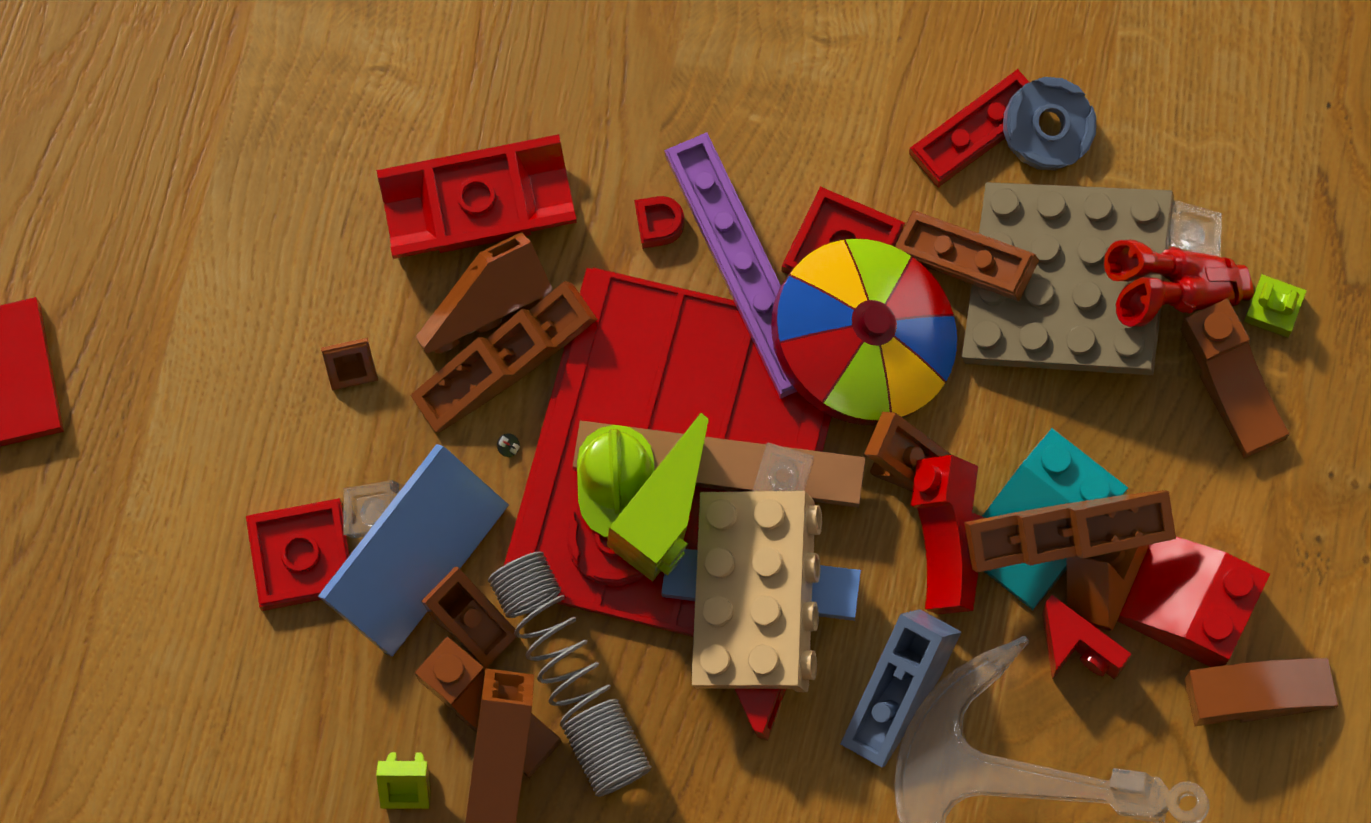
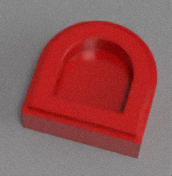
M666 196L634 200L642 249L668 245L681 236L685 221L683 210L678 202Z

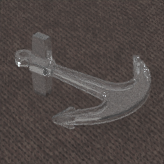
M1026 636L980 654L952 671L940 681L916 710L901 742L897 758L895 800L900 823H945L946 816L954 805L967 797L977 795L1108 803L1120 816H1129L1132 819L1165 823L1168 811L1179 823H1199L1207 816L1209 811V799L1205 791L1198 784L1190 781L1180 782L1169 791L1160 777H1151L1146 772L1113 768L1111 779L1103 780L988 755L970 747L966 742L962 729L964 714L969 704L1001 677L1019 653L1029 644ZM1191 795L1197 798L1196 806L1192 810L1184 811L1179 808V803L1183 797Z

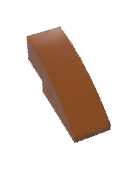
M1328 658L1272 660L1189 670L1185 677L1194 727L1240 720V723L1338 707Z

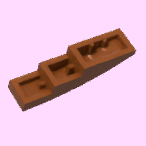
M564 281L531 310L521 309L488 338L478 337L410 396L436 433H440L522 379L598 319L573 283Z
M1167 490L1066 503L964 522L972 570L977 573L1021 563L1031 566L1074 556L1084 559L1176 539L1170 496Z

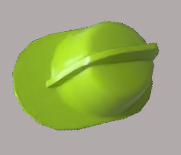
M620 425L601 427L588 435L579 448L577 480L578 502L581 515L590 529L603 537H608L609 527L654 472V457L651 445L641 433L630 427Z

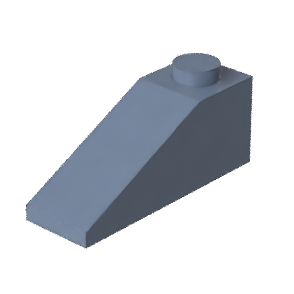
M921 609L900 614L840 744L881 768L885 767L941 677L961 631Z

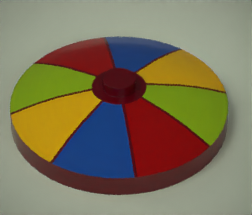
M846 239L824 245L803 258L788 274L774 302L771 321L772 340L783 372L789 382L806 401L838 420L852 424L874 426L877 425L882 412H894L903 419L920 410L939 393L952 371L957 351V329L950 302L935 277L919 261L892 245L868 239Z

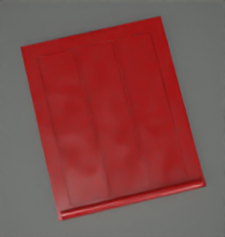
M594 267L593 269L586 268L580 295L598 320L564 347L504 565L527 554L543 552L546 561L549 563L548 565L551 567L550 569L553 571L552 574H555L559 587H561V592L556 597L565 595V598L557 604L694 637L695 601L662 597L664 579L662 571L653 582L646 576H643L637 582L617 587L600 585L583 576L572 562L566 537L568 522L574 511L576 512L579 507L577 471L573 470V461L580 421L684 434L700 413H702L709 419L705 437L823 452L832 417L815 408L798 392L780 399L734 300ZM695 486L688 525L684 536V541L688 543L685 549L698 550L700 492L734 491Z

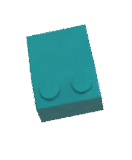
M1051 428L1019 466L982 517L988 518L1060 504L1126 495L1128 487ZM1067 558L1031 566L1021 563L984 572L1027 607L1034 610L1066 572Z

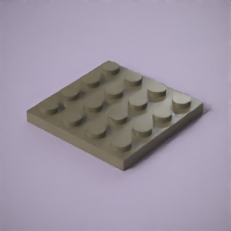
M986 182L979 234L1036 254L1039 262L1020 301L972 285L962 359L965 364L1153 375L1161 308L1152 321L1145 326L1129 327L1123 325L1116 314V301L1121 291L1133 281L1111 280L1105 272L1104 258L1110 245L1118 240H1136L1160 254L1168 249L1174 205L1172 190ZM1147 275V276H1145V277L1159 278V279H1161L1162 281H1165V277L1162 276V275Z

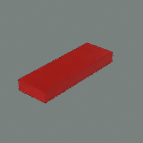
M1019 69L1015 70L910 147L909 155L939 188L1005 139L1003 132L1005 109L1010 98L1020 88L1030 82Z

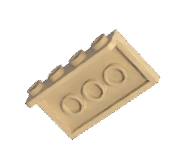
M806 491L700 492L692 686L696 689H793L796 692H808L809 680H815L817 657L815 651L810 650L811 631H817L819 611L817 602H812L813 583H818L820 579V558L818 553H814V535H820L822 512L820 506L815 505L814 500Z

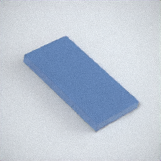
M436 444L318 597L385 654L393 657L426 614L427 610L422 600L455 566L459 569L463 566L509 504L448 449Z

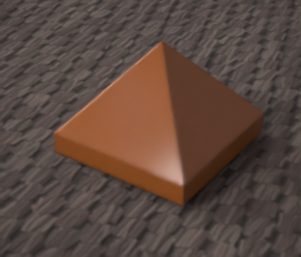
M368 338L321 348L332 391L378 381Z

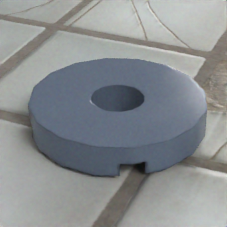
M1042 77L1025 84L1010 98L1004 112L1003 132L1011 151L1021 162L1038 170L1055 171L1074 164L1090 149L1096 135V114L1093 106H1090L1089 101L1086 99V94L1079 86L1063 78ZM1045 111L1052 112L1058 116L1061 122V129L1058 135L1050 136L1041 130L1039 126L1041 113Z

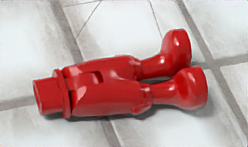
M1131 239L1118 240L1112 243L1105 254L1104 268L1111 280L1133 281L1121 291L1116 301L1117 317L1123 325L1129 327L1147 325L1156 316L1161 306L1165 304L1171 305L1182 313L1190 314L1193 311L1203 310L1227 298L1230 304L1235 306L1240 301L1250 300L1254 295V288L1248 268L1245 265L1235 264L1232 259L1227 257L1221 258L1205 253L1185 251L1176 247L1166 249L1160 254L1144 243ZM1147 275H1162V276H1164L1166 279H1168V280L1171 281V282L1162 281V280L1159 279V278H1152V277H1145V276H1147Z

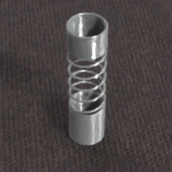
M530 553L496 570L491 574L488 582L493 587L492 590L495 592L494 594L497 596V600H499V604H501V608L506 613L505 616L507 618L531 613L517 626L514 633L516 637L525 639L543 635L528 649L526 658L532 661H539L555 657L540 671L537 677L538 682L554 683L568 679L551 694L548 701L549 704L562 706L581 701L563 716L560 726L562 730H565L564 734L567 735L566 738L569 739L568 742L571 743L573 752H576L575 756L578 757L577 760L580 761L582 769L585 770L584 774H587L586 778L589 779L588 782L591 783L593 791L596 792L595 796H604L641 778L651 770L652 766L649 765L645 752H642L643 748L640 747L641 745L638 743L636 735L633 734L634 730H631L632 726H629L627 717H624L625 713L622 712L623 709L620 708L621 705L618 704L617 699H610L597 704L565 723L574 712L609 690L611 685L603 686L572 699L553 701L560 691L579 677L598 667L599 663L595 662L559 677L542 679V675L550 667L571 652L586 645L588 640L584 639L579 643L550 654L535 657L530 655L548 637L576 621V618L572 617L541 631L529 634L519 633L520 629L533 617L565 598V595L556 597L561 592V587H559L555 574H552L553 571L550 569L551 567L548 565L549 563L546 561L544 553Z

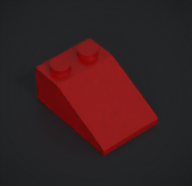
M1177 536L1174 540L1150 544L1117 622L1209 667L1224 666L1229 661L1270 573L1227 552Z

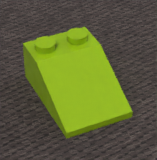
M700 413L609 527L607 547L652 582L661 571L668 576L684 557V549L688 545L684 541V536L688 525L709 420L702 413Z

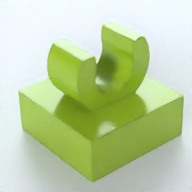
M1261 274L1244 322L1289 338L1307 290Z
M390 752L386 761H378L376 778L380 809L430 808L431 789L428 762L424 761L422 752H416L415 761H397L396 752Z

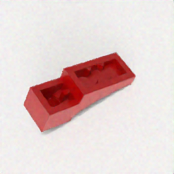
M954 455L917 460L911 506L918 509L925 540L927 560L925 610L938 615L970 612L974 609L978 573L972 570L964 522L985 518L972 512L978 466Z

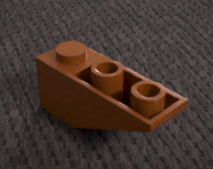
M520 232L479 252L417 334L418 343L426 354L433 351L435 353H443L451 350L460 343L461 337L475 330L477 332L491 330L503 321V316L517 309L519 311L521 309L531 310L544 299V296L553 291L531 241Z

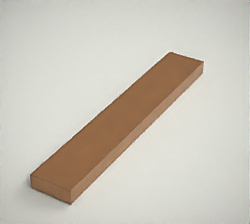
M580 421L573 461L574 471H577L579 448L587 436L597 429L610 426L611 424ZM630 427L641 433L651 445L654 457V471L684 435L681 433ZM705 437L695 486L734 492L806 491L814 502L859 508L865 457Z

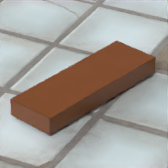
M915 210L912 211L895 245L896 248L911 255L926 268L1016 301H1020L1039 262L1036 254Z

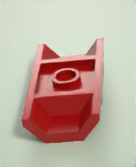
M559 134L376 170L386 213L393 259L437 250L440 253L504 241L520 232L525 236H530L532 231L577 223Z

